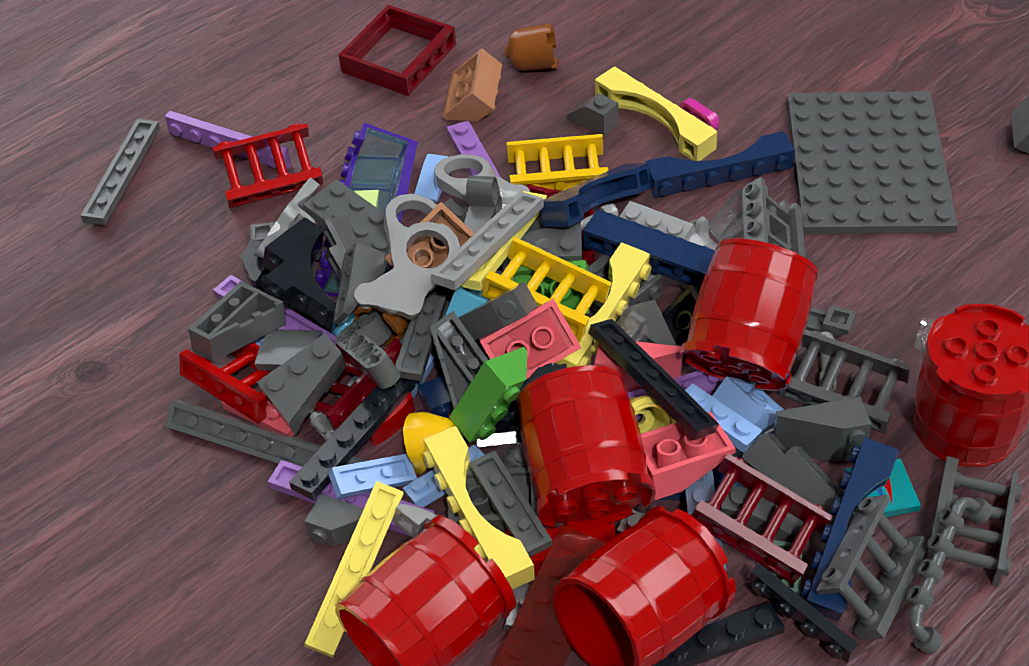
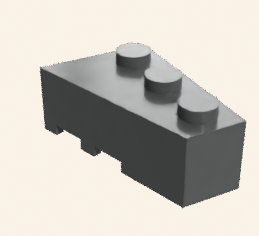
M581 221L566 227H546L525 233L521 240L567 262L582 260ZM508 256L502 263L503 271L511 261Z
M240 281L188 328L192 351L215 362L286 324L283 301Z
M452 311L430 326L455 409L481 366L488 359L457 315Z
M325 333L263 377L257 384L264 396L267 397V400L296 435L301 423L309 413L311 414L314 411L316 403L324 393L329 391L347 365L340 350Z

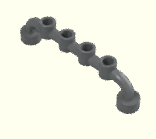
M962 497L956 500L952 508L947 507L939 513L937 520L944 526L942 533L933 534L927 542L928 548L934 552L931 560L924 559L917 567V573L924 579L921 586L915 585L907 592L906 599L913 604L909 616V624L915 636L914 644L926 655H931L940 648L943 637L930 626L923 627V614L933 604L934 598L931 594L935 584L939 583L944 576V571L941 568L945 558L949 557L954 550L952 540L955 533L964 525V519L962 518L964 510L965 515L975 524L985 522L992 514V506L982 497L975 499Z

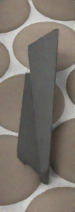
M347 216L330 218L324 221L321 227L331 245L325 257L339 281L341 279L345 252L358 242Z
M764 433L742 455V458L757 471L808 502L820 505L829 514L835 498H842L843 492L801 446L791 447L787 450L773 433ZM857 507L848 520L846 532L858 511ZM833 516L832 520L828 525L832 526L835 516Z

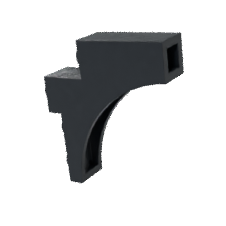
M304 217L265 247L262 266L267 268L270 273L265 276L263 292L283 301L284 308L288 304H292L296 309L304 312L316 320L317 323L332 331L338 326V324L333 323L336 303L321 289L311 267L313 257L322 248L324 233L320 226Z

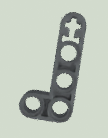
M469 176L467 179L466 194L469 209L464 224L474 233L480 230L502 209V197L496 177Z
M371 310L369 313L366 312L342 330L335 338V342L350 363L379 388L385 389L395 384L400 378L401 373L387 353L379 347L389 339L392 332L377 310Z

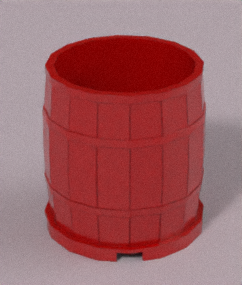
M742 238L723 239L717 243L708 270L705 272L691 317L688 340L682 344L679 353L680 357L683 358L684 354H686V363L721 380H724L726 377L742 378L756 382V389L785 390L790 387L792 380L790 370L799 352L812 308L818 268L807 258L775 244Z
M966 304L955 308V312L945 317L941 315L932 324L925 345L926 355L918 378L912 417L915 434L924 447L943 461H946L947 456L959 459L958 465L962 467H986L1001 462L1016 449L1018 441L1026 429L1029 420V326L1024 323L1025 317L1014 310L993 304Z
M596 365L568 367L541 376L529 383L519 393L517 406L520 414L521 437L530 480L538 500L536 505L537 517L544 526L554 528L555 522L566 523V526L572 525L576 527L593 525L595 523L610 524L634 515L632 508L641 502L643 507H646L653 501L656 494L655 485L648 475L646 453L635 410L628 396L625 381L619 371L607 366Z
M664 506L652 508L637 524L626 528L622 533L605 543L554 586L553 604L557 620L567 640L588 665L654 666L702 629L710 619H715L732 606L736 586L733 577L728 580L727 572L723 566L728 562V559L722 547L708 529L687 512L679 509L669 512L664 510Z
M438 515L426 522L422 532L403 543L359 581L342 601L335 605V612L341 626L371 666H453L485 637L499 619L507 618L516 607L517 602L512 587L502 570L492 558L487 563L474 550L479 543L453 520Z

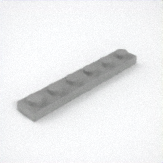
M520 192L431 274L432 283L453 290L460 287L544 207L543 198Z

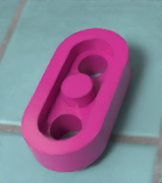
M688 98L680 103L679 107L713 129L718 130L719 117L715 112L692 98Z

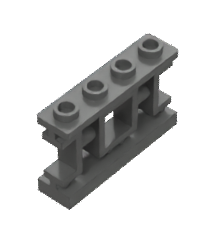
M762 177L748 183L742 189L744 239L775 244L805 257L802 207L797 203H793L788 207L786 200L778 204L768 196V186L765 185V180Z

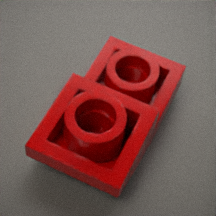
M411 392L369 438L374 447L398 432L404 426L408 414L415 413Z

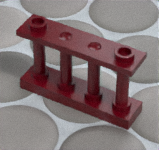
M394 338L383 349L394 365H396L402 347L397 338ZM337 344L336 347L342 353L347 367L329 391L322 395L314 411L326 415L335 431L377 386L350 363ZM347 373L359 376L351 387L339 383ZM330 392L342 395L333 406L322 402Z
M727 453L717 469L725 474L710 502L706 503L700 500L691 516L705 526L711 535L794 585L808 566L807 563L801 560L800 555L814 528L822 532L833 516L827 513L820 505L808 502L748 466L743 459L733 457ZM735 481L750 489L751 492L736 519H732L722 513L720 507ZM761 497L777 505V508L763 534L759 535L749 529L746 524ZM790 513L804 523L789 551H785L775 545L773 539L786 515Z

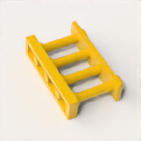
M603 134L507 142L508 163L516 162L517 175H510V183L514 185H525L527 187L530 184L562 192L608 171V167L599 168L597 155H603ZM588 156L589 169L575 170L573 157ZM564 158L565 171L551 172L549 159ZM540 160L541 173L526 174L525 162Z
M514 237L508 258L511 259L510 263L501 275L491 270L485 277L482 296L491 300L518 285V283L511 279L521 265L536 271L527 283V287L538 306L554 299L577 341L580 342L585 335L590 318L585 316L594 299L605 303L612 282ZM545 276L560 283L550 298L535 292ZM570 288L585 294L575 310L560 304Z

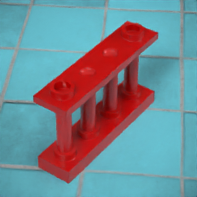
M300 123L291 124L286 129L234 142L223 141L218 143L217 146L212 147L215 160L223 158L231 188L225 191L229 208L299 191L310 177L320 185L323 184L320 167H311L303 138L309 137L307 123L302 125ZM294 141L302 168L300 172L288 173L280 148L282 143ZM271 148L278 172L277 178L271 180L264 179L256 152L258 149ZM247 152L255 182L252 185L243 186L240 184L232 156Z
M251 342L230 353L237 359L222 368H218L212 364V361L195 354L189 349L179 353V373L181 376L256 423H260L266 418L267 397L264 396L263 392H257L251 388V386L272 372L270 370H257L255 366V360L260 348L259 345ZM246 365L256 369L255 372L242 380L231 376V374Z

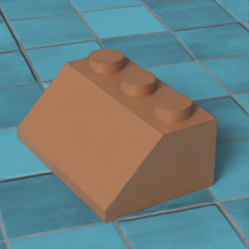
M481 48L454 70L442 117L445 120L479 121L484 116H489L495 109L494 103L498 94L497 88L501 78L502 64Z
M442 202L420 222L429 221L437 224L443 223L448 226L457 236L460 247L475 234ZM430 236L415 239L406 250L407 256L413 264L428 269L438 267L445 262L449 255L444 243ZM390 252L384 259L386 265L392 270L394 265Z

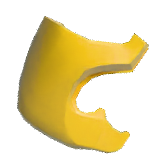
M427 412L411 413L406 417L403 428L404 443L415 473L422 474L428 468L422 456V452L426 451L424 439L456 426L450 418Z

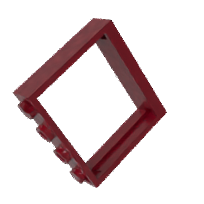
M387 5L338 54L341 72L409 96L455 47V27ZM391 28L431 41L402 73L362 60Z

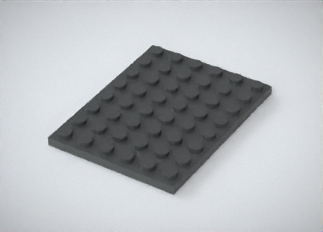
M930 91L788 93L789 120L792 145L795 150L794 163L799 206L802 207L804 234L957 232L958 223Z

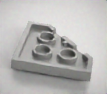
M629 201L619 216L635 221L638 224L658 229L664 233L684 238L689 241L696 230L694 224L632 201ZM650 272L647 281H650L657 273Z

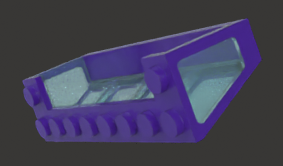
M363 122L360 131L355 130L351 141L353 147L348 146L344 160H347L348 163H344L340 176L344 177V179H340V182L352 191L379 190L378 209L385 213L386 207L392 199L399 195H405L408 192L418 142ZM404 210L397 213L396 215L400 223L402 221ZM325 237L323 246L327 247V249L321 253L318 264L321 265L322 269L318 268L315 279L328 296L338 297L340 281L325 257L326 252L331 248Z

